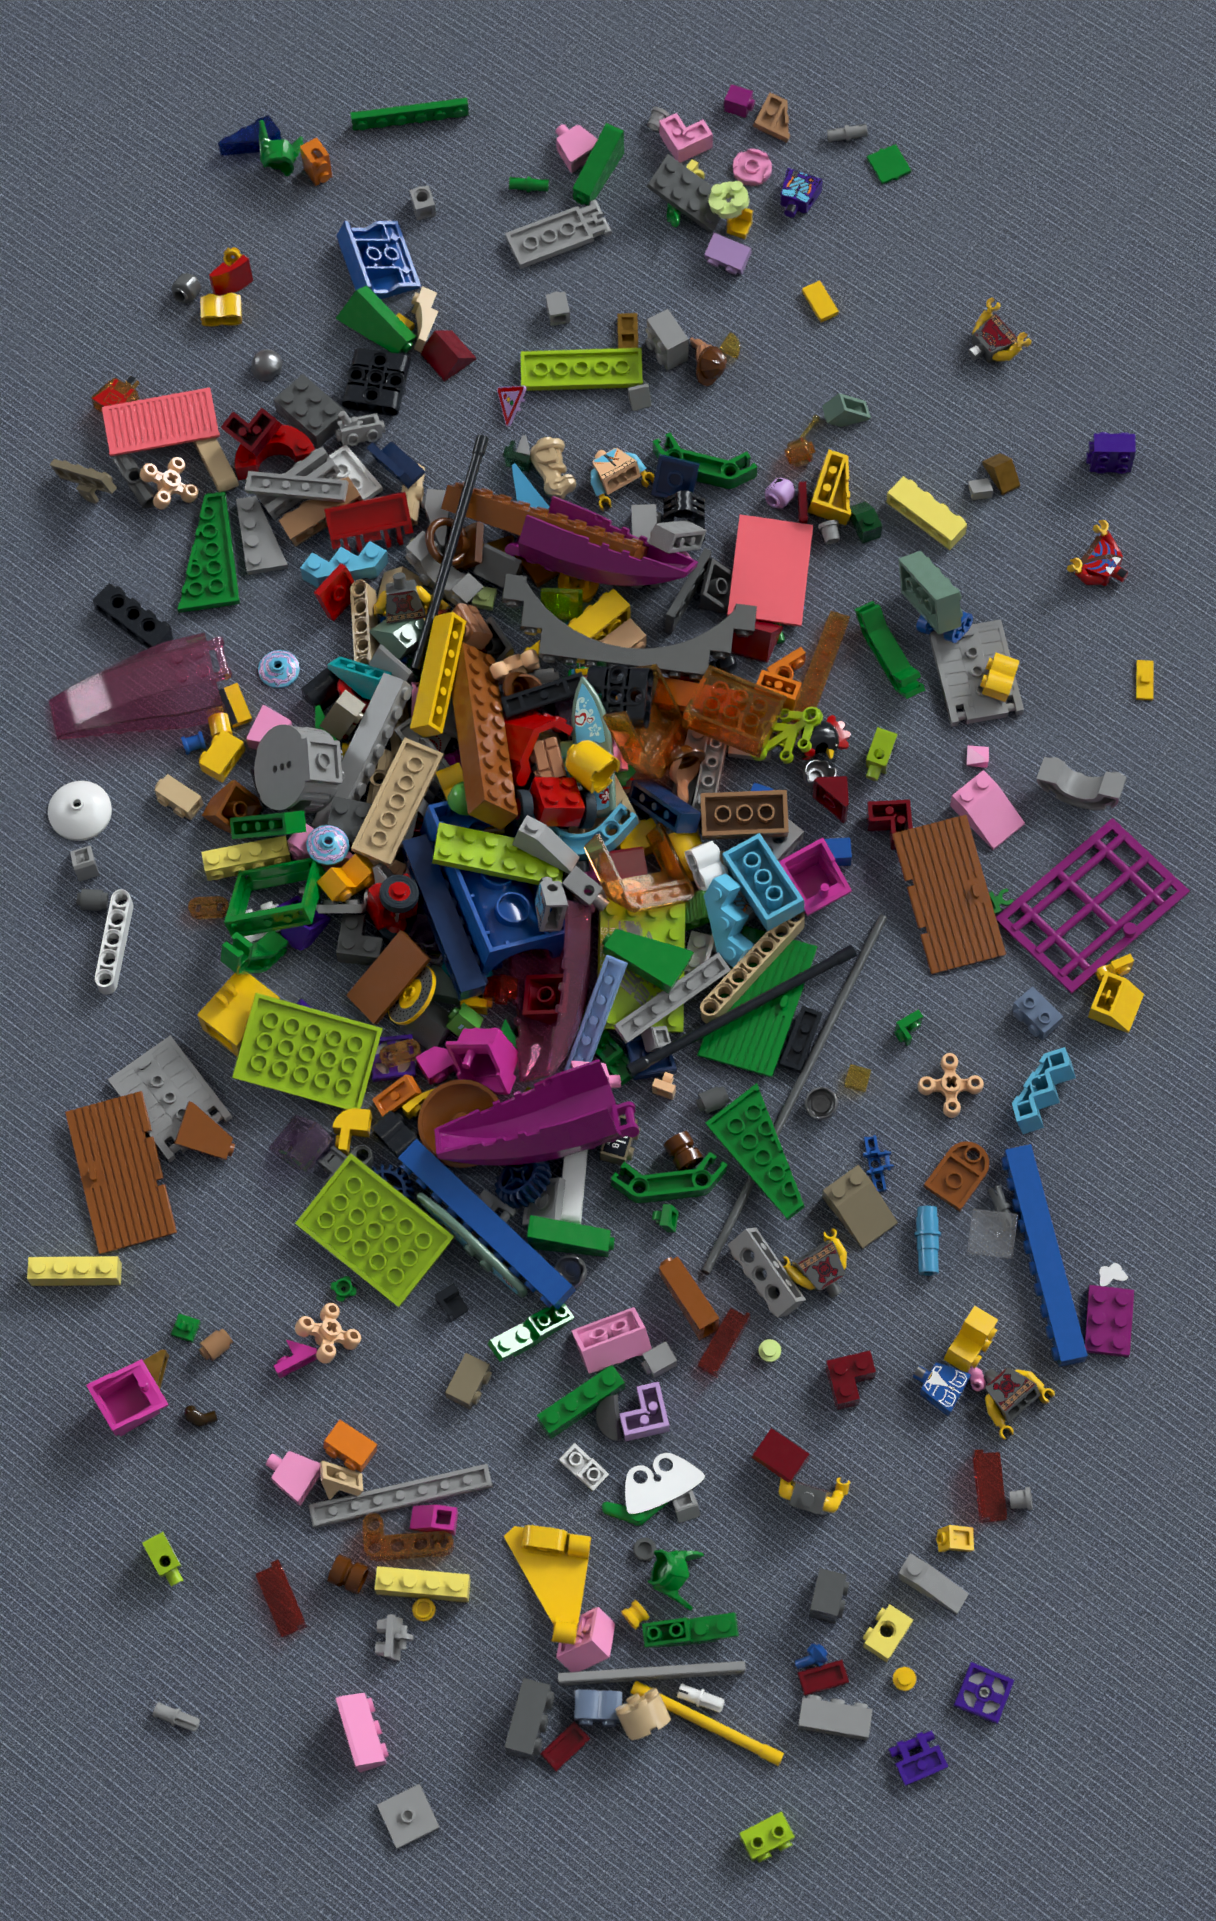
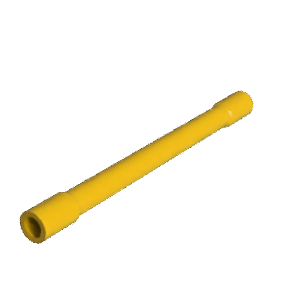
M636 1680L630 1693L633 1695L639 1694L642 1697L645 1696L644 1693L653 1688ZM660 1694L668 1711L779 1766L784 1756L783 1752L767 1744H762Z

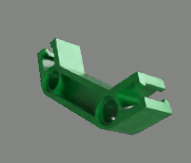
M671 432L665 435L664 446L665 448H670L668 451H664L659 445L661 443L659 438L653 441V453L657 459L660 454L699 463L697 482L725 489H733L757 477V466L755 463H752L750 466L751 456L747 451L730 460H725L681 449Z
M871 601L854 609L863 637L895 691L906 699L925 691L924 685L917 681L921 677L920 672L909 664L890 632L881 606L875 605V602Z
M271 931L258 942L251 943L236 932L232 935V945L227 941L222 944L220 961L237 975L266 972L287 953V949L284 947L288 945V941L276 931Z
M709 1152L696 1169L641 1175L624 1162L620 1166L621 1172L619 1174L621 1176L626 1174L632 1179L630 1184L627 1185L619 1180V1175L615 1173L611 1177V1185L635 1203L700 1197L712 1191L727 1172V1164L722 1161L718 1170L711 1175L706 1169L710 1164L713 1165L717 1157ZM698 1179H705L708 1183L704 1186H699L696 1184V1181ZM642 1186L645 1188V1191L643 1193H636L634 1188Z

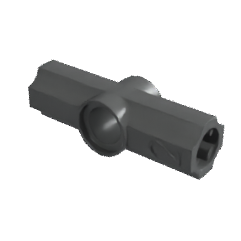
M130 453L117 455L113 458V462L141 507L149 509L154 506L153 498L155 493L149 483L144 482L140 478L141 469L137 466Z

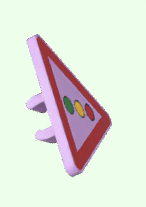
M526 386L498 387L497 393L506 426H511L516 412L521 410L519 406L521 401H525L523 396L526 392Z

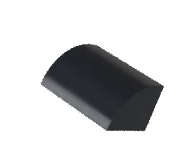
M328 667L301 688L303 698L314 709L320 705L322 711H324L340 697L337 690V683L340 678L329 670Z

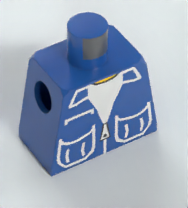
M936 1362L931 1372L918 1366L913 1378L924 1383L920 1390V1395L949 1417L971 1374Z

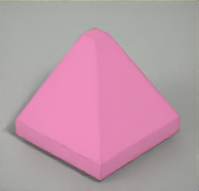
M967 746L966 766L987 768L989 747Z

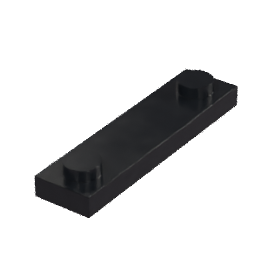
M582 672L501 698L507 719L574 698L580 678L583 677Z

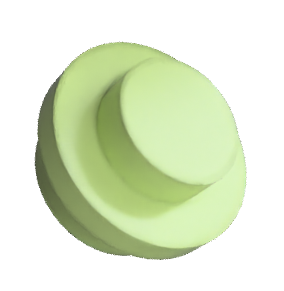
M765 1340L759 1346V1355L766 1362H774L781 1355V1347L775 1340Z

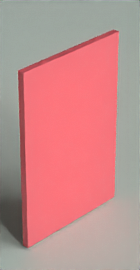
M740 514L727 616L733 612L736 604L757 606V621L802 626L813 525Z

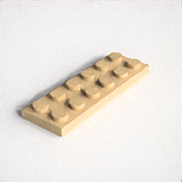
M404 737L356 836L351 851L386 866H392L401 847V842L405 839L444 757V753Z

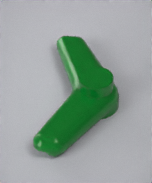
M667 203V222H670L672 227L676 228L679 226L681 212Z
M604 1502L602 1504V1511L606 1515L632 1523L635 1526H642L669 1502L635 1514L628 1513L626 1505Z

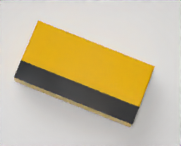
M238 683L218 690L233 728L253 721Z

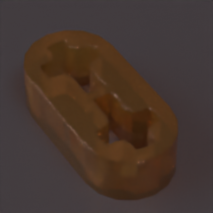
M222 896L196 897L190 900L188 904L190 915L195 919L225 917L229 907L227 899ZM218 903L223 905L221 911H217ZM197 904H201L200 912H196L194 909L197 907Z
M407 1039L384 1046L379 1053L380 1060L384 1066L394 1067L416 1060V1057L421 1054V1049L416 1040ZM408 1046H412L414 1049L413 1054L405 1052L408 1050ZM387 1052H391L393 1060L384 1058L387 1056Z

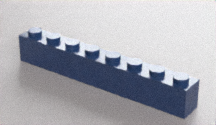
M426 834L402 841L400 852L411 879L418 886L419 900L459 1001L484 994L485 987L488 984L487 977L484 972L481 973L479 957L477 953L474 954L472 951L471 937L469 934L466 935L464 931V919L461 915L458 916L456 899L451 897L449 882L447 878H443L441 873L443 871L442 865L432 863L434 853L433 842L428 840Z

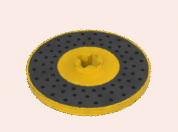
M426 966L388 1011L389 1017L394 1023L407 1025L415 1021L425 1011L436 987V975L432 968Z

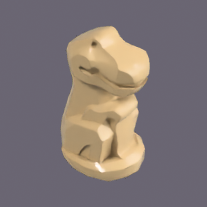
M544 437L539 439L537 444L531 448L530 459L544 480L545 494L549 498L555 496L564 499L565 495L576 488V480L572 475L566 474L561 476V473L563 474L567 471L561 454L565 444L559 438Z

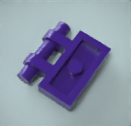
M932 1730L924 1734L923 1732L915 1734L916 1737L905 1742L901 1740L896 1743V1746L888 1749L891 1757L900 1754L903 1758L902 1761L895 1763V1766L904 1786L948 1768L939 1745L930 1748L927 1743L935 1739ZM918 1746L921 1747L922 1752L910 1756L909 1750Z

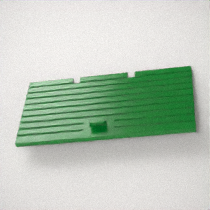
M744 926L741 932L743 936L754 944L766 933L765 931ZM793 939L728 1011L810 968L818 946ZM771 948L762 949V951L764 952H770L772 950ZM750 963L748 966L753 968L758 964ZM736 978L734 980V982L736 983L744 981L742 978ZM805 983L703 1037L697 1056L772 1078ZM723 993L720 995L721 998H727L730 996L727 993Z

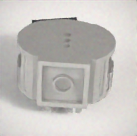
M282 724L270 729L263 736L257 747L254 770H250L260 806L274 810H289L291 812L304 810V813H317L327 807L336 794L337 785L342 784L345 776H342L344 775L341 766L343 759L341 754L343 752L340 749V741H334L328 732L317 728L294 727Z

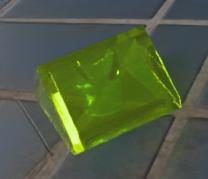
M541 588V603L558 619L572 620L583 614V589Z

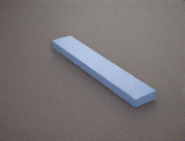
M606 955L564 1071L571 1069V1061L592 1062L626 970L627 962Z

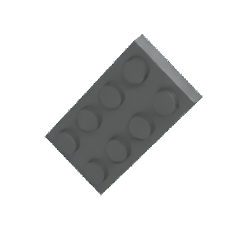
M667 154L646 187L711 234L721 219L718 214H714L711 211L709 205V195L712 192L713 186ZM727 198L726 201L731 202V199Z
M333 796L327 825L341 829L348 837L349 844H353L372 803ZM418 812L404 840L413 838Z

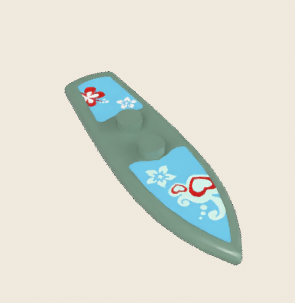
M581 677L572 706L571 727H573V744L584 740H591L613 755L610 726L603 704L585 677ZM615 771L610 777L613 780L612 783L600 793L593 792L597 804L596 818L607 817L616 808Z
M417 1194V1200L446 1230L455 1236V1239L463 1246L464 1251L469 1256H474L480 1261L479 1264L485 1271H491L519 1297L523 1298L527 1295L526 1286L468 1230L425 1194Z

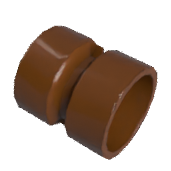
M688 1131L678 1133L664 1143V1148L669 1157H674L673 1164L678 1171L690 1170L703 1160L699 1149L693 1147L694 1141Z
M339 1554L331 1567L327 1581L338 1587L345 1585V1590L358 1595L368 1576L369 1567L359 1562L352 1564L350 1558Z

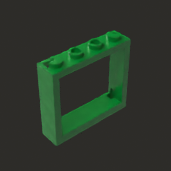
M312 858L240 871L224 921L231 937L236 932L244 937L312 924L321 891L317 881L325 874L322 865ZM307 880L301 903L245 913L252 890Z

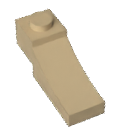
M423 286L420 293L415 292L411 302L414 305L412 313L415 314L417 320V339L414 350L419 352L422 351L438 313L437 310L431 308L437 293Z

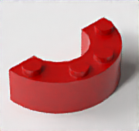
M282 425L257 457L240 444L235 454V470L238 481L247 479L248 471L258 472L261 463L273 455L288 456L295 463L303 461L315 450L313 443L300 430L288 425Z

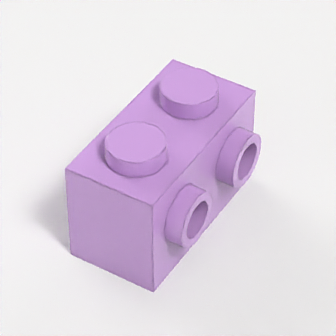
M714 233L704 255L705 259L708 260V264L715 267L721 265L726 267L725 270L736 275L737 272L743 273L752 252L750 247Z

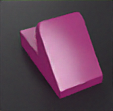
M286 1340L293 1356H284L274 1365L279 1378L317 1360V1349Z

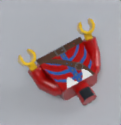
M1099 520L1101 529L1099 525H1094L1093 531L1101 535H1097L1081 560L1079 558L1070 560L1073 565H1068L1067 570L1069 572L1075 571V575L1086 585L1106 586L1112 577L1120 582H1124L1129 572L1120 567L1123 555L1112 535L1107 531L1109 527L1106 520Z

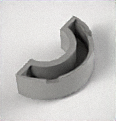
M422 531L406 546L407 555L405 558L420 575L419 580L434 590L441 564L436 562L429 554L425 542L426 533ZM434 541L437 551L441 554L438 544ZM451 566L442 600L446 599L455 605L459 603L467 604L484 586L470 573H461Z
M1044 757L1036 779L1044 791L1047 793L1049 790L1056 794L1055 798L1064 803L1083 809L1105 810L1106 806L1113 808L1118 804L1127 776L1119 772L1111 773L1106 771L1105 775L1101 777H1089L1071 770L1065 761L1059 758Z

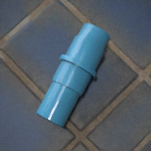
M920 1206L917 1207L916 1232L914 1233V1237L917 1238L918 1272L924 1276L939 1274V1237H941L937 1207Z

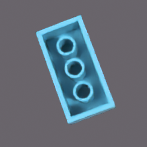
M760 833L722 853L723 864L726 866L728 873L736 882L742 885L740 891L767 931L805 911L803 897Z

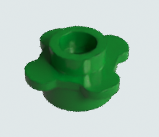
M344 1276L331 1284V1290L335 1291L336 1299L339 1302H343L345 1298L355 1296L357 1293L356 1288L351 1284L349 1276Z

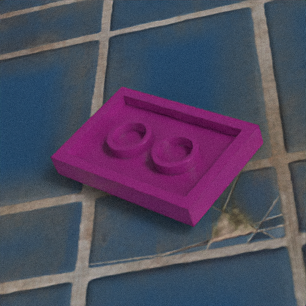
M1089 1285L1084 1340L1087 1353L1121 1357L1130 1356L1134 1290Z

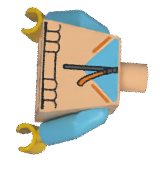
M614 448L607 453L604 450H600L596 453L595 459L592 462L594 468L591 470L590 482L596 496L600 498L599 508L604 511L603 502H607L611 508V500L604 493L609 495L641 477V475V484L644 487L649 485L646 478L650 479L652 483L654 482V474L646 472V467L634 453L623 452L618 448Z

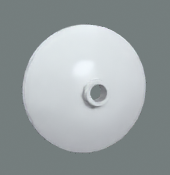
M75 781L62 786L52 796L48 806V818L53 829L60 836L74 841L88 840L100 834L108 825L112 814V805L107 793L97 784L88 781ZM76 803H81L79 807H74Z

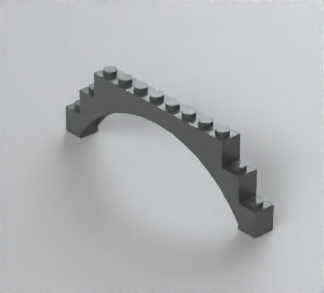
M506 574L504 579L502 603L511 608L523 606L520 631H524L527 635L541 633L538 657L543 658L542 661L554 663L555 660L564 661L563 663L566 665L582 663L588 668L597 667V665L605 667L620 665L622 667L652 668L654 676L668 674L669 678L679 679L681 676L689 677L691 681H702L708 674L709 655H713L715 659L729 657L733 633H736L738 637H748L755 630L757 606L736 604L733 612L722 622L693 639L659 648L619 647L591 639L560 621L535 596L526 582L527 576Z

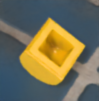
M215 713L208 717L212 739L215 735H219L222 729L233 735L227 713Z

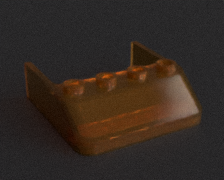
M653 664L636 667L653 669L654 680L649 727L647 729H634L626 711L604 714L603 719L625 762L650 779L662 778L668 769V758L672 750L682 746L686 741L688 726L658 665Z
M658 823L646 835L649 845L661 867V872L621 879L600 834H596L583 847L606 896L630 912L637 913L687 903L694 896V888L662 823Z

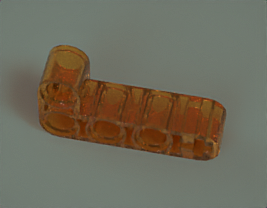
M371 1513L365 1516L363 1520L364 1551L372 1561L447 1556L455 1548L453 1537L447 1531L385 1535V1525L380 1515ZM378 1521L380 1526L377 1530L372 1531L368 1529L369 1523ZM431 1539H433V1541H434V1544H433V1545H434V1548H435V1549H432V1545H431V1541H430ZM442 1539L447 1541L446 1548H442L440 1545ZM424 1540L427 1542V1546L423 1550H417L415 1548L416 1542ZM396 1542L404 1544V1548L399 1552L392 1550V1546ZM372 1544L381 1545L378 1553L369 1552Z

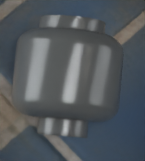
M188 273L181 274L172 284L173 297L178 302L191 303L201 291V284L198 278Z

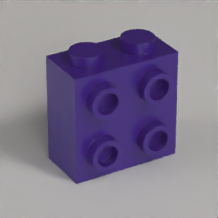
M1107 432L1094 433L1092 441L1088 443V452H1086V464H1089L1090 472L1099 474L1106 472H1116L1118 474L1131 472L1136 454L1135 434L1127 432L1119 434H1108Z

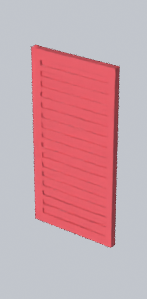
M210 387L102 407L110 451L109 455L111 457L220 437Z

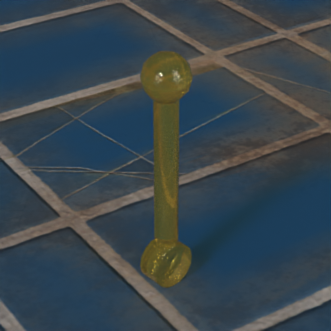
M814 415L812 422L799 439L793 441L795 449L800 447L794 445L801 443L814 424L820 421L819 415Z

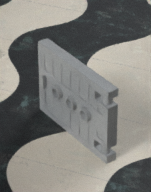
M1001 619L972 624L965 635L956 643L944 640L943 633L938 634L936 631H932L929 634L951 727L958 726L961 720H966V724L1008 717V713L1011 711H1015L1016 715L1023 714L1024 708L1016 676L1007 700H1012L1013 703L1006 704V702L983 695V687H980L983 675H987L989 671L985 669L989 657L993 658L995 653L1011 657ZM963 708V712L956 711V709Z
M171 1035L108 1079L120 1097L139 1091L143 1092L152 1129L147 1134L150 1137H154L155 1144L169 1163L176 1159L174 1154L177 1151L181 1150L184 1153L188 1150V1148L175 1145L174 1143L169 1147L166 1145L172 1139L175 1142L188 1101L196 1104L216 1123L222 1119L225 1122L232 1119L230 1112ZM216 1109L218 1112L211 1116L210 1112Z

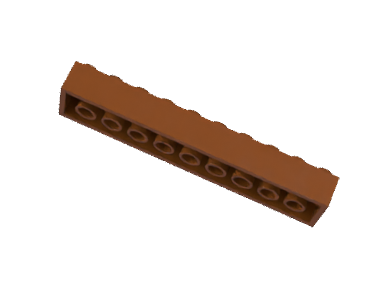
M455 482V485H447L441 509L456 514L464 482ZM486 488L473 489L466 513L467 518L521 535L527 515H530L574 534L588 537L590 543L599 546L606 543L609 545V549L620 553L623 550L629 551V556L640 560L647 556L649 547L643 545L644 541L635 538L624 539V534L605 532V528L596 525L594 527L586 526L587 522L578 519H575V521L570 520L567 515L561 513L552 514L549 513V509L543 507H530V503L525 501H511L512 497L500 494V496L495 495L492 490Z
M462 642L452 687V699L467 810L469 815L501 830L518 816L499 682L493 678L490 671V666L496 662L495 658L491 655L485 654L475 647Z

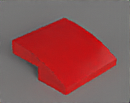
M244 254L232 265L227 266L223 262L209 274L213 294L217 296L236 293L254 281L250 261Z

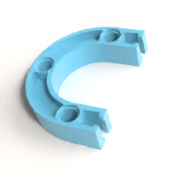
M565 767L567 777H571V775L567 772V769ZM620 803L599 827L590 832L572 834L561 830L557 826L548 827L580 857L578 861L601 857V852L614 850L637 826L639 820L637 815L632 812L630 818L620 825L618 823L623 815L626 816L628 814L627 808ZM612 829L617 830L615 835H607L608 831Z

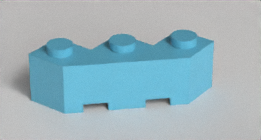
M369 541L359 556L342 547L339 548L329 562L311 553L300 567L302 579L318 588L340 563L348 568L354 581L364 578H377L388 564L387 551Z
M723 874L713 878L704 894L716 951L720 953L724 961L734 967L755 944L740 933L749 915L733 904L742 885L729 875Z
M1065 1047L1043 1054L1036 1071H1032L1023 1085V1091L1012 1102L1016 1121L1023 1134L1044 1128L1039 1109L1060 1103L1055 1085L1076 1078L1071 1059Z

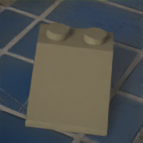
M859 1165L823 1190L822 1199L862 1249L898 1224L878 1190Z

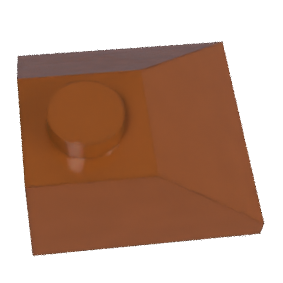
M232 780L210 799L202 816L217 828L231 833L230 818L259 815L263 807L260 806L258 797L236 780Z

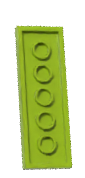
M642 348L521 351V386H526V391L630 388L643 384Z
M441 822L438 824L433 864L539 885V881L543 877H551L552 881L562 882L563 877L562 870L513 846L512 844L515 839L513 837Z

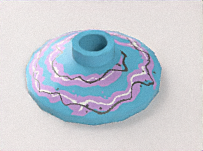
M271 651L259 663V677L269 687L278 689L287 687L298 678L300 671L299 662L288 651ZM277 664L282 665L280 668H275Z
M331 825L320 826L309 834L306 842L307 852L319 864L335 865L347 856L349 840L346 834L338 827ZM331 840L332 843L326 844L324 841Z

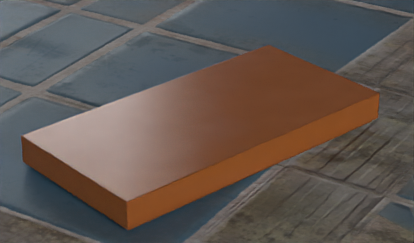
M400 930L346 996L373 1024L377 1025L401 997L405 989L411 985L432 959L404 931Z

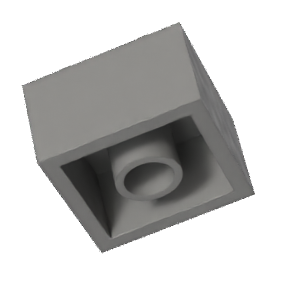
M666 309L647 319V328L645 329L647 333L646 344L650 350H654L658 363L664 365L668 371L688 361L689 339L671 312Z

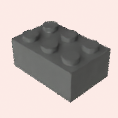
M304 374L299 376L273 399L276 412L294 428L303 432L317 448H320L335 434V430L338 429L337 421L341 420L338 414L341 411H345Z
M523 1678L504 1747L506 1754L534 1761L535 1755H540L543 1744L540 1735L541 1732L545 1733L549 1721L548 1715H546L547 1709L552 1710L555 1699L551 1685Z

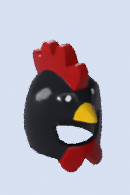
M831 715L826 721H821L818 726H815L810 738L812 748L808 752H804L805 755L802 756V759L808 760L817 753H825L829 759H832L834 751L837 749H848L849 743L846 740L850 738L851 734L849 731L843 730L845 723L843 721L837 722L836 717ZM804 728L800 732L801 738L803 735Z

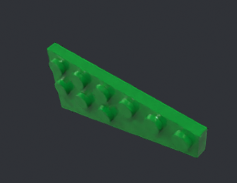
M224 491L205 494L199 525L195 533L196 538L192 546L186 571V580L181 592V601L178 605V613L240 604L226 493Z
M756 1083L705 1122V1124L788 1221L805 1206Z

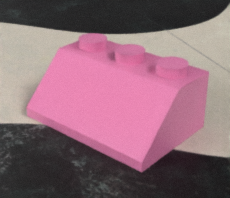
M634 1307L571 1330L589 1374L602 1371L610 1365L621 1364L632 1357L642 1356L643 1353L652 1349L646 1328Z
M365 1693L337 1697L336 1701L354 1763L359 1773L387 1764L385 1757H388L389 1754L386 1744H381L378 1735L382 1734L378 1720H373L371 1713L375 1711L372 1698L367 1699Z

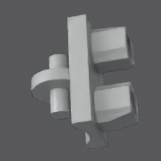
M387 1615L386 1619L377 1621V1632L386 1634L385 1642H377L375 1644V1654L393 1661H400L401 1650H406V1642L413 1641L414 1637L411 1634H407L408 1626L403 1625V1618Z

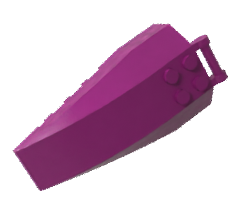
M555 496L551 499L549 513H561L567 515L570 520L575 521V519L587 522L586 526L594 527L596 525L605 528V532L624 534V539L635 538L644 541L643 545L649 547L647 556L640 560L629 556V551L623 550L620 553L611 550L606 543H603L602 546L590 543L588 537L574 534L530 515L526 516L521 535L517 538V541L505 547V553L511 556L518 555L523 557L531 564H540L548 571H557L581 580L608 585L640 586L665 583L686 577L698 565V561L679 552L667 553L649 544L647 537L641 535L638 538L629 533L630 529L626 527L619 529L611 525V520Z
M599 1059L557 1073L535 1083L534 1088L522 1094L520 1091L513 1093L514 1097L502 1103L497 1100L493 1102V1107L482 1112L477 1109L466 1116H461L434 1129L436 1154L439 1159L477 1165H519L548 1161L587 1149H593L596 1146L614 1142L625 1136L636 1137L639 1134V1127L635 1122L634 1116L636 1111L635 1104L628 1101L616 1105L609 1080ZM624 1114L626 1115L627 1124L621 1126L620 1115Z

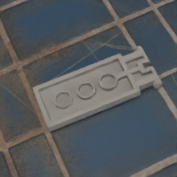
M592 200L589 206L581 209L579 206L507 232L505 233V238L520 269L594 242V237L602 234L609 236L612 234V231L603 217L597 201Z

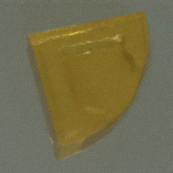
M729 332L720 346V350L738 359L740 355L738 338Z

